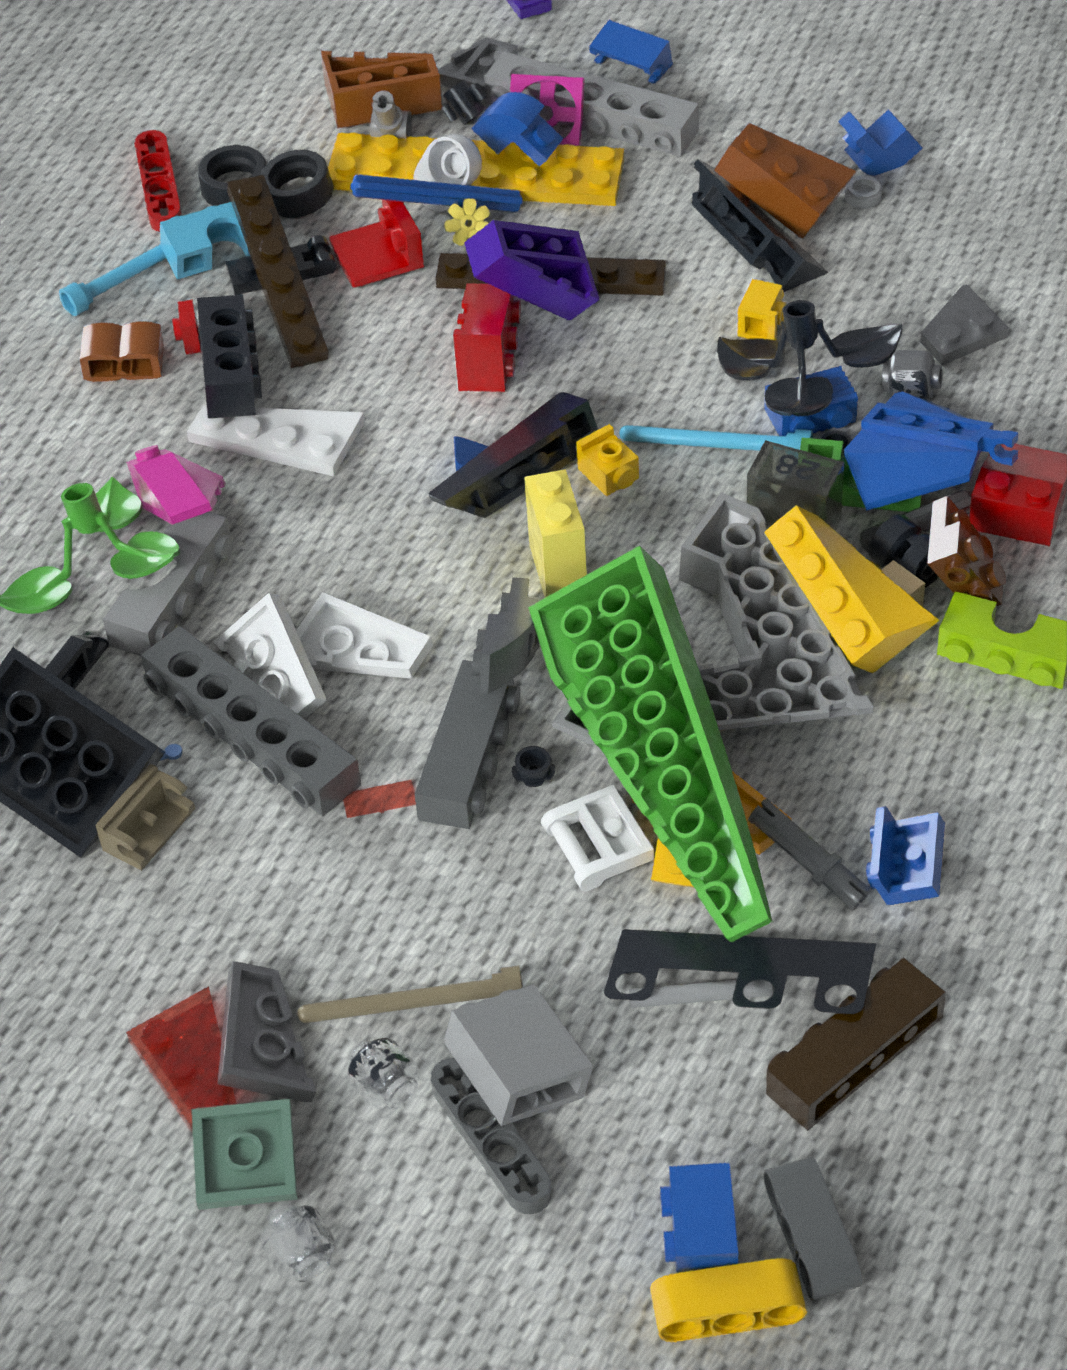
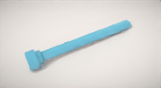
M158 245L86 285L73 282L60 289L59 297L63 307L74 317L88 310L89 304L93 303L94 297L166 259L161 246Z
M625 425L620 429L619 435L622 440L629 442L782 452L785 455H792L798 459L801 438L813 439V430L796 429L795 433H787V436Z

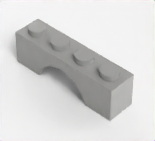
M206 512L173 525L169 524L164 534L173 538L180 548V554L172 560L176 566L165 579L153 586L122 591L103 618L109 646L141 656V654L172 632L183 617L190 615L194 607L195 598L202 588H207L211 584L214 570L220 561L227 559L232 552L234 540L230 534L227 517Z

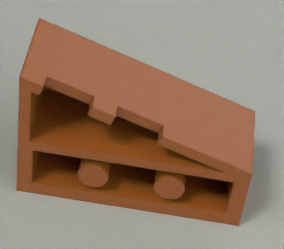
M321 51L325 87L337 129L371 123L372 103H374L373 96L379 91L390 92L393 95L395 105L400 110L411 111L412 115L442 110L440 76L432 53L388 52L387 58H366L365 52H354L353 57H332V51Z
M751 123L734 139L714 169L716 173L800 238H804L840 196L856 173L855 170Z

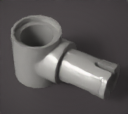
M379 91L375 93L370 124L371 137H380L387 134L401 139H406V136L411 137V111L400 110L395 105L393 95L390 92Z

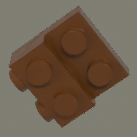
M948 496L933 501L927 564L953 594L956 591L997 602L996 606L1002 605L1003 585L1006 584V574L1002 565L992 559L994 553L991 542L986 536H981L971 524L967 513L962 509L959 510Z

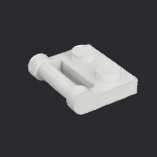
M614 785L551 809L541 819V824L549 836L555 837L576 872L574 879L579 888L584 892L599 887L608 878L654 860L652 845ZM576 822L581 823L600 854V859L590 862L571 831L570 825Z

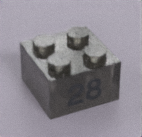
M765 440L747 473V503L759 508L765 518L766 529L797 505L818 515L836 530L842 517L844 462Z

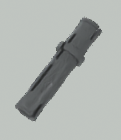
M768 798L761 802L762 808L758 805L749 816L748 821L757 826L813 875L811 880L817 886L822 884L849 906L851 911H854L859 905L858 902L862 903L872 888L863 883L841 864L843 858L836 852L830 854L774 806Z

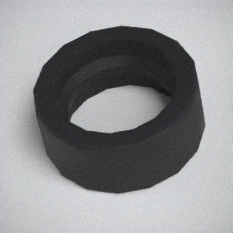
M228 145L212 150L202 158L198 165L202 197L212 206L231 202L227 192V183L219 182L215 179L223 174L235 171L249 172L252 174L249 177L259 176L262 169L266 166V159L260 151L250 146Z
M302 149L279 154L270 160L261 171V175H264L279 216L294 218L312 214L325 206L332 197L333 182L325 159L317 152ZM299 177L313 178L311 182L298 189H280L290 180Z

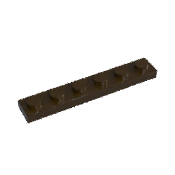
M264 175L228 181L227 192L290 368L328 360V348Z
M440 253L435 278L436 288L465 289L467 283L487 284L474 278L468 254ZM587 257L598 294L664 296L666 260Z

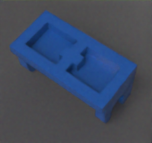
M611 20L606 22L589 45L590 53L597 55L594 63L601 65L610 57L643 69L644 73L651 75L648 82L653 84L673 65L668 40Z

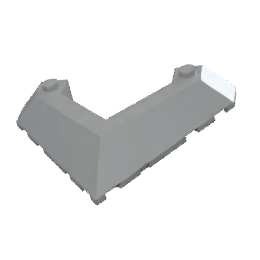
M721 492L681 546L679 571L680 581L716 596L740 656L738 664L714 668L713 663L698 666L719 731L873 713L874 707L868 696H863L854 681L855 674L842 651L833 644L830 639L831 633L764 533L767 530L765 518L759 508ZM566 703L553 720V727L590 745H596L581 719L575 715L569 704Z

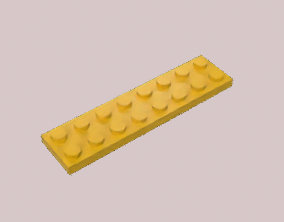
M338 133L328 165L334 186L333 190L352 191L351 183L357 174L414 180L417 164L428 146L437 138L406 136V139H401L390 134L371 137V134ZM471 140L479 149L482 158L481 172L471 186L518 190L523 201L616 206L625 159L624 148L574 146L570 144L558 145L548 160L539 167L514 142H511L497 154L484 141Z

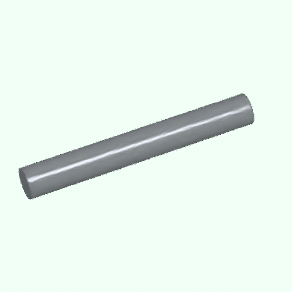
M737 980L654 987L652 995L648 999L643 1001L630 1000V1008L730 1000L733 997ZM765 980L750 982L744 988V996L746 998L772 996V984ZM643 988L629 989V994L636 993Z

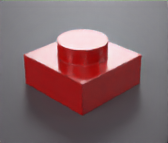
M193 300L179 301V318H172L175 340L183 341L186 355L201 353Z

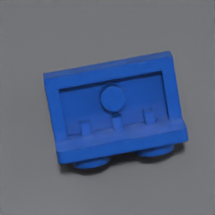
M886 806L876 808L875 825L870 828L872 856L871 862H868L866 866V875L870 887L878 891L887 905H896L940 896L945 822L939 812L895 820Z

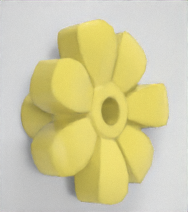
M466 198L463 201V208L458 204H452L448 209L453 219L446 220L444 227L449 233L455 232L452 241L459 246L464 245L467 239L489 224L484 221L490 215L489 209L486 206H480L476 209L477 202L475 199Z

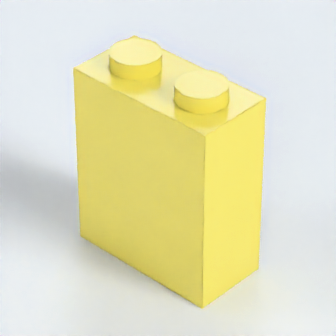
M566 469L524 477L529 546L545 598L587 575L585 530Z

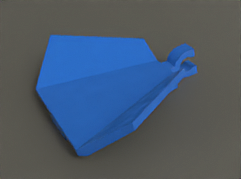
M898 392L886 404L878 402L861 421V431L844 449V455L867 511L969 482L977 459L982 451L989 452L992 459L996 462L1012 466L1018 459V450H1005L1001 444L1012 448L1018 441V432L993 430V423L968 419L944 406L906 392Z

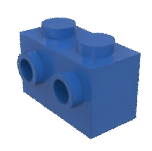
M730 1163L669 1166V1186H660L662 1217H672L673 1231H663L665 1263L675 1262L676 1273L738 1264V1244Z

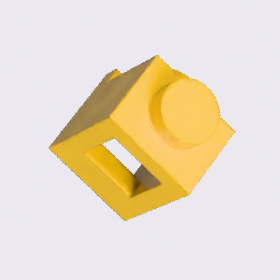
M752 279L738 307V337L747 339L763 338L777 341V325H781V322L784 321L783 308L787 305L786 302H782L784 298L782 285Z
M610 424L576 442L578 470L606 496L619 489L628 488L635 480L639 479V457L614 434V428Z

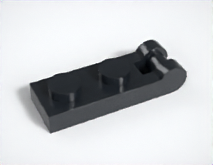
M316 235L310 238L307 244L290 247L302 280L325 276L335 272L337 265L334 256L330 253L331 248L325 236ZM251 256L226 261L227 272L235 295L262 290Z

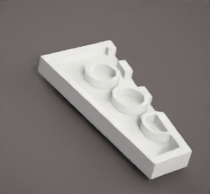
M203 405L187 430L188 441L335 476L362 429L365 418L364 412L255 408L256 415L208 419L207 405Z

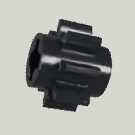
M464 79L443 94L447 104L441 109L451 122L459 118L463 125H465L486 110L481 101L487 95L478 82L469 86Z

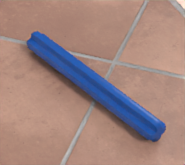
M361 174L355 175L351 183L353 196L359 198L442 206L458 204L460 207H463V201L466 198H471L477 202L476 209L480 206H486L489 210L517 212L523 203L520 192L511 189Z

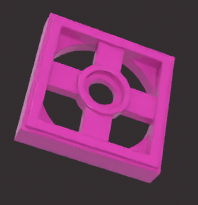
M511 74L510 92L522 93L534 83L540 84L539 101L544 106H549L553 110L552 118L546 121L551 127L556 126L558 122H574L572 130L559 145L581 146L585 78ZM556 85H562L569 91L574 99L575 107H560L555 102Z

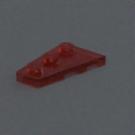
M209 986L126 1032L128 1041L192 1134V1109L237 1104L233 1087L217 1084L222 1040Z

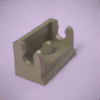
M150 763L96 824L102 850L142 871L195 810L194 802L185 796H181L187 790V786L178 779L158 770L157 766Z

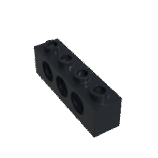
M243 295L197 298L208 419L256 415L255 399H262V387L259 375L253 310H245Z

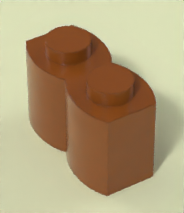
M137 321L123 326L101 322L83 327L80 352L83 379L91 382L117 381L121 378L127 380L160 378L164 350L161 325L153 322Z

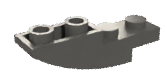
M512 577L510 593L502 592L499 613L488 614L486 630L478 629L476 649H474L472 676H480L479 693L489 694L514 679L527 667L539 648L540 643L528 607L544 598L528 597L529 578Z

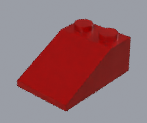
M1001 444L1005 450H1018V459L1010 466L996 462L988 454L981 466L971 496L970 522L978 532L1050 546L1067 493V454L1015 444L1012 448Z

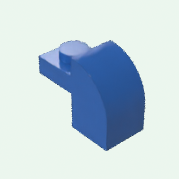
M519 92L501 95L486 109L471 128L497 154L513 141L539 167L548 160L564 139L539 115L544 105L537 99Z
M889 109L867 129L850 111L838 121L848 132L842 137L848 144L844 150L861 171L870 176H876L904 166L923 149Z

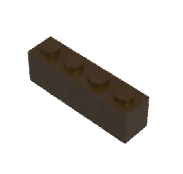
M904 957L890 969L888 967L882 968L872 978L867 988L864 1007L860 1012L855 1014L835 1013L823 1024L820 1022L815 1023L806 1031L801 1042L788 1052L785 1050L781 1051L770 1061L767 1067L766 1095L807 1131L810 1130L943 1018L946 992ZM848 996L838 1007L851 1004L856 996Z

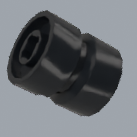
M902 514L892 516L879 527L869 545V556L873 561L884 568L894 560L925 582V588L939 578L927 564L930 534L924 533L920 526Z

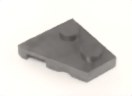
M488 37L473 43L470 48L462 49L450 55L451 63L437 68L440 76V85L452 88L465 79L469 86L478 82L485 92V74L503 51L518 55V45Z
M965 284L960 287L923 329L920 342L941 365H944L1008 338L1009 327Z

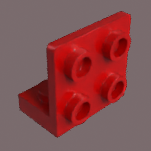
M382 200L383 207L378 208L380 222L329 237L330 246L352 287L363 286L424 267L421 232L404 202Z

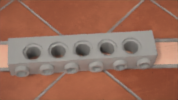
M503 51L484 76L485 93L487 95L486 104L490 105L501 95L510 93L511 74L585 78L582 130L654 149L662 153L681 157L699 132V103ZM534 83L522 93L539 101L540 84ZM556 85L555 102L560 107H575L574 99L569 91L562 85ZM544 106L539 115L544 120H550L553 116V110L549 106ZM558 122L564 126H574V122Z

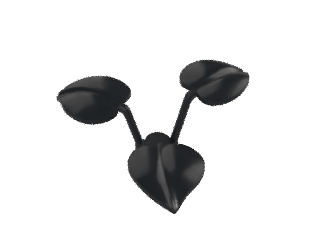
M796 300L788 303L783 308L784 321L781 322L782 332L779 342L763 338L733 340L719 337L717 352L719 363L728 376L737 380L749 381L767 376L771 367H780L781 362L785 358L786 342L791 343V346L797 349L799 379L785 378L768 386L765 391V403L771 411L780 415L810 416L824 410L829 406L833 398V387L827 378L813 377L806 379L805 349L814 345L818 334L833 357L842 356L844 364L850 367L867 368L883 364L891 358L896 351L903 328L902 323L857 329L841 333L831 340L824 329L823 320H816L814 304L806 300Z

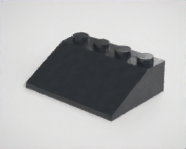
M12 647L0 664V802L82 858L99 838L96 828L98 821L150 763L155 766L158 764L165 751Z

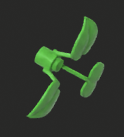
M111 477L96 494L91 484H74L65 489L61 494V500L68 515L67 518L61 521L64 527L63 570L60 571L56 567L45 566L26 572L0 595V606L16 613H41L61 604L72 593V585L66 579L72 573L73 529H77L81 534L105 532L115 548L119 550L111 558V568L116 575L128 579L144 577L158 571L180 554V548L178 543L170 536L153 531L140 532L134 535L127 544L119 540L113 530L123 528L132 523L141 514L142 503L136 494L123 487L114 477Z

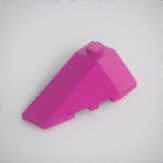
M158 445L136 451V459L126 462L137 495L142 503V508L172 525L212 511L217 502L216 496L221 495V488L226 485L222 476L169 450H159Z

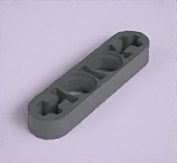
M448 1058L440 1061L431 1072L432 1091L435 1099L510 1206L522 1214L541 1212L548 1206L551 1200V1180L545 1168L512 1123L504 1126L499 1124L456 1059ZM452 1076L456 1081L461 1080L462 1091L465 1095L461 1100L459 1099V1093L451 1083L445 1085V1078ZM475 1109L486 1110L492 1116L482 1126H472L464 1120L466 1115ZM501 1144L510 1145L517 1151L515 1157L507 1162L495 1161L489 1154L493 1148ZM521 1169L522 1177L530 1187L537 1186L538 1193L531 1196L527 1191L521 1192L520 1181L516 1175Z

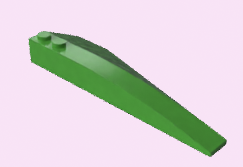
M638 546L528 608L550 678L557 688L562 691L567 700H569L567 703L575 715L581 719L594 743L602 750L608 759V764L641 813L650 821L654 827V832L662 844L668 848L683 875L691 882L698 893L697 896L726 939L733 942L773 922L732 769L664 568L641 546Z

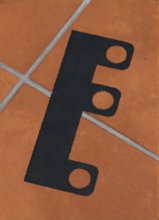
M624 929L620 935L604 994L609 999L646 1000L652 995L659 968L738 973L732 1002L736 1006L773 1009L781 1004L787 976L819 977L814 1008L819 1012L855 1014L864 1007L876 943L743 936L730 942L724 935ZM631 972L643 975L646 980L643 989L632 994L622 993L615 986L617 979L621 975ZM765 980L774 986V994L765 1001L754 1002L744 996V988L750 982ZM847 985L855 990L856 998L847 1006L836 1007L830 1005L825 1000V994L833 986Z

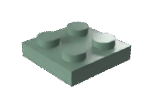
M290 1099L192 1109L196 1205L199 1210L298 1200Z

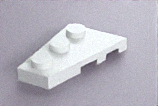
M323 592L296 630L313 669L412 679L433 647L431 636Z
M268 593L213 641L221 651L228 652L236 661L234 665L239 671L249 675L255 683L303 719L307 718L327 701L280 595Z

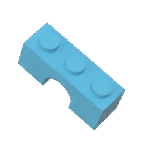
M231 202L218 206H209L201 211L183 216H175L160 222V246L176 279L211 270L212 245L216 242L230 241L236 243L241 247L245 256H250Z

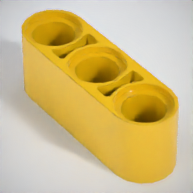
M785 1258L669 1274L656 1279L650 1287L658 1335L660 1339L666 1342H678L792 1325L801 1321L807 1314L796 1263Z

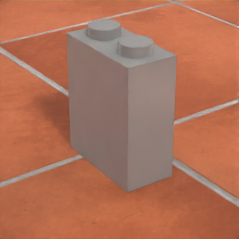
M534 984L517 990H506L498 996L476 1003H465L451 1012L444 1043L501 1126L584 1097L593 1065Z

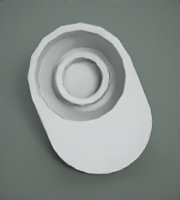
M449 134L437 138L428 146L417 164L414 180L471 185L478 178L482 169V158L479 149L473 141L463 135ZM424 204L427 208L436 212L446 211L450 207Z

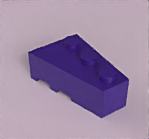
M493 220L464 242L474 278L566 320L574 319L600 300L579 231Z

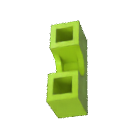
M954 592L939 627L937 655L947 657L956 663L965 662L987 668L996 674H1009L1027 679L1039 686H1052L1063 689L1067 680V621L1038 614L1034 626L1028 631L1017 634L1002 631L994 624L997 602Z

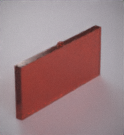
M412 780L351 792L343 799L347 818L377 812L384 813L387 810L416 805Z

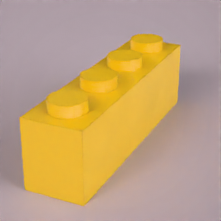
M796 505L764 532L851 665L874 673L940 621L930 611L915 601L902 587L887 577L879 567L858 552L852 544L818 515Z

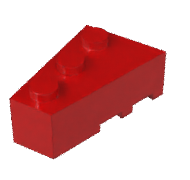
M467 283L461 303L462 309H464L463 314H458L457 324H462L461 329H454L453 332L458 391L505 392L507 377H514L515 355L510 353V350H517L518 327H513V324H520L521 300H514V295L490 284Z

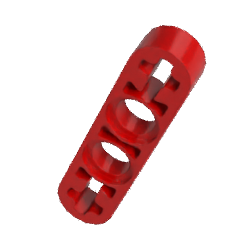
M147 130L137 135L134 144L149 223L153 230L160 232V222L175 216H182L167 138L161 131ZM155 146L156 152L149 153L148 147ZM155 167L164 168L163 170L157 172L148 171ZM158 190L169 191L162 195H153ZM167 208L169 215L161 216L160 209Z

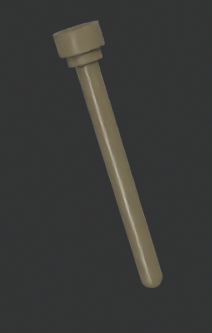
M520 966L501 968V973L492 974V979L305 1004L299 1007L297 1017L303 1023H312L492 998L506 990L523 988Z

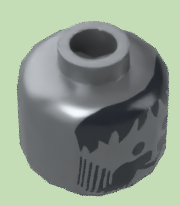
M897 350L893 353L890 360L883 364L882 386L884 391H889L891 397L895 393L906 392L929 401L934 389H941L943 380L942 365H935L934 357L929 351Z

